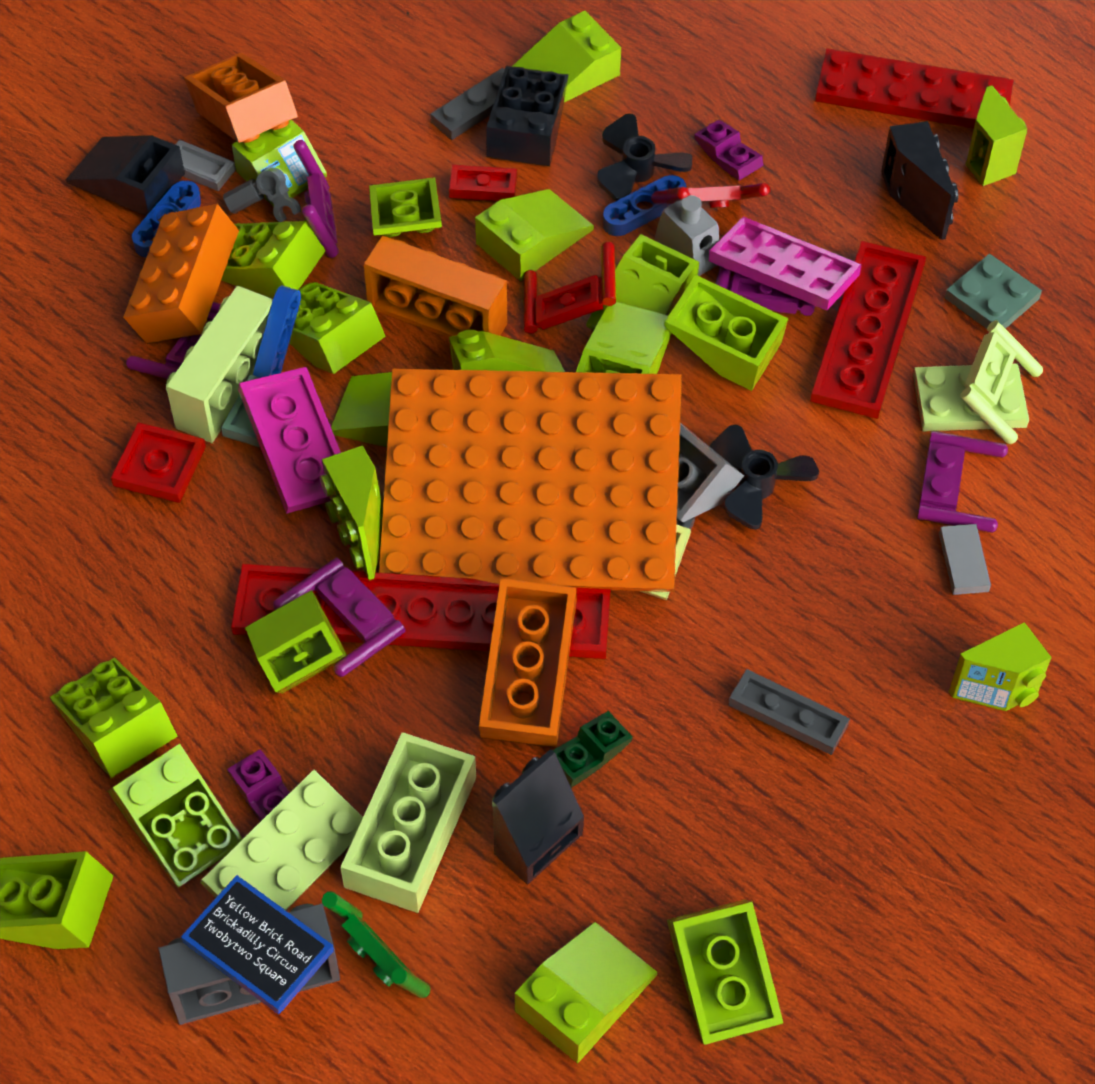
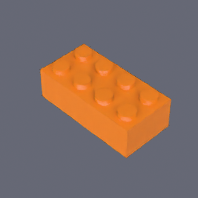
M243 53L236 54L184 77L197 113L239 143L252 142L260 137V133L269 129H281L289 124V120L298 117L286 80Z
M218 204L171 212L162 216L123 316L146 343L202 334L239 232L238 228Z
M383 235L364 263L367 301L372 303L374 310L447 338L456 336L464 330L485 331L501 336L507 326V280L495 274L482 272L464 263L438 256L434 252L425 251L408 245L401 240H394Z
M500 578L479 721L481 738L557 747L576 608L575 587Z

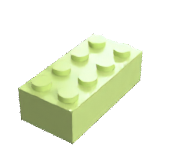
M236 286L231 295L223 299L212 322H207L198 342L187 350L184 362L176 372L170 374L167 380L166 391L176 429L195 437L203 438L210 443L214 442L239 396V383L246 382L249 375H253L273 301L272 298Z
M404 732L401 733L341 865L344 888L419 913L476 780L475 756Z

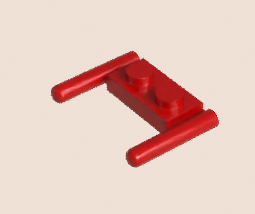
M760 183L741 187H678L656 191L652 194L651 200L657 205L665 203L674 204L677 201H682L683 198L689 195L698 197L701 202H709L710 208L729 207V201L731 200L738 201L767 196L770 193V186L767 183Z
M604 242L601 246V277L593 275L537 296V273L534 270L526 271L524 273V331L528 334H533L537 332V328L541 327L542 330L601 310L603 305H615L614 244L612 242Z

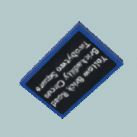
M238 875L232 879L181 936L182 942L278 1015L334 952L331 943Z

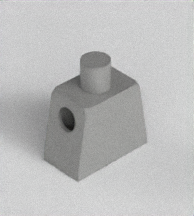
M689 195L683 198L682 201H677L662 211L655 241L699 261L698 276H701L717 266V264L708 260L709 250L719 241V226L701 207V200L696 196Z

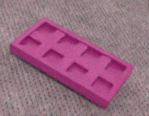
M744 216L709 250L708 260L727 270L736 272L824 310H828L860 275L861 264Z

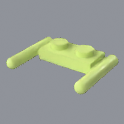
M995 320L987 327L989 333L984 335L964 384L965 389L961 392L960 397L1007 444H1013L1018 438L1017 433L992 409V406L997 405L1014 359L1033 377L1040 376L1043 372V367Z

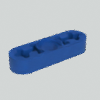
M667 175L609 204L603 211L604 230L613 236H623L660 217L662 211L672 204H654L651 200L652 194L656 191L686 187L685 181L678 176ZM646 201L651 203L653 207L643 210L638 208L636 204Z
M187 180L175 183L132 233V241L135 252L139 256L147 257L153 242L151 239L155 237L160 222L158 220L160 217L171 212L200 207L201 197L197 184Z
M283 285L277 289L267 319L253 376L262 378L281 373L300 306L301 293L299 290Z

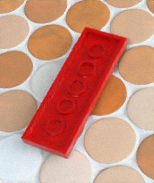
M826 48L815 102L974 128L986 88L993 85L1010 106L1014 79Z
M861 241L854 261L861 264L860 275L844 292L811 393L810 402L875 419L879 418L924 270L926 256Z

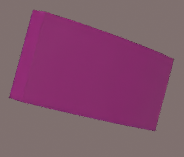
M719 119L694 134L695 140L708 156L739 181L763 166L762 155L741 143L740 132Z
M261 749L227 769L231 779L260 822L290 793L284 786L279 772Z

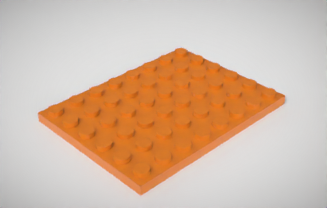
M392 369L379 573L470 578L500 584V578L577 588L674 592L682 374Z

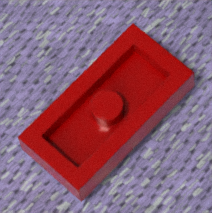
M452 165L449 198L499 201L515 197L517 168Z

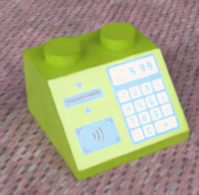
M289 120V124L281 129H269L260 133V137L252 142H235L232 144L236 172L246 181L250 179L256 180L258 175L266 169L278 168L285 175L286 186L289 189L287 193L291 198L308 189L307 177H309L293 148L295 141L304 140L324 177H327V172L305 132L292 120Z
M1024 622L961 653L949 693L953 698L1007 711L1017 705L1025 707L1039 696L1038 692L1042 681L1046 677L1051 656Z

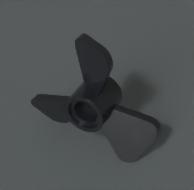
M634 114L623 115L603 131V143L622 154V161L600 169L597 174L599 186L615 201L631 194L635 182L649 180L654 174V166L677 172H688L692 169L693 157L689 153L655 154L654 142L647 137L638 135L637 119Z
M740 425L728 426L709 446L744 475L739 482V487L725 499L724 508L731 518L750 529H759L761 527L763 518L762 499L767 498L773 493L776 479L814 481L819 476V469L814 459L810 456L801 455L778 463L775 456L768 451H752L745 432Z

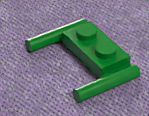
M327 892L323 895V905L346 920L342 926L351 935L346 940L347 943L362 958L368 954L377 965L372 970L387 986L390 987L395 983L419 998H425L429 995V984L415 976L376 932L362 920L363 914L360 909L334 892Z

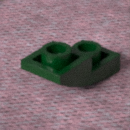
M607 711L581 726L577 737L552 751L555 752L572 788L613 759L632 742L633 736Z

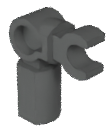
M278 168L266 169L258 175L256 180L250 179L223 195L227 207L233 214L262 200L264 195H266L269 202H273V213L279 222L287 219L283 212L284 206L290 207L294 215L301 211L298 201L289 197L285 175Z

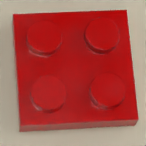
M138 422L111 476L112 484L115 487L180 503L205 451V439Z

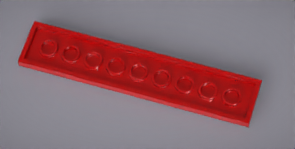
M242 564L231 625L233 635L248 636L245 627L275 611L273 606L274 600L319 569ZM351 571L393 614L394 619L399 620L403 624L406 632L388 645L490 652L499 584L470 578L375 572L374 579L369 580L365 572ZM575 587L576 608L569 657L606 659L611 589ZM316 590L313 591L340 642L364 643L321 599Z

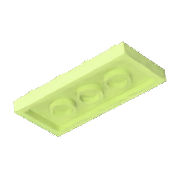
M313 770L200 883L216 898L232 879L238 875L284 910H287L351 845L363 816L324 778Z

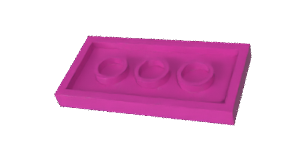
M307 367L239 383L238 392L286 514L329 502L330 497L325 495L319 476L324 475L322 459L339 454L341 451Z

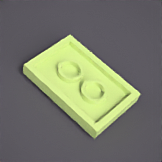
M1012 364L997 405L992 406V409L1011 428H1027L1029 415L1018 364ZM972 365L915 367L913 379L922 431L992 429L960 397L961 392L965 389L964 384Z

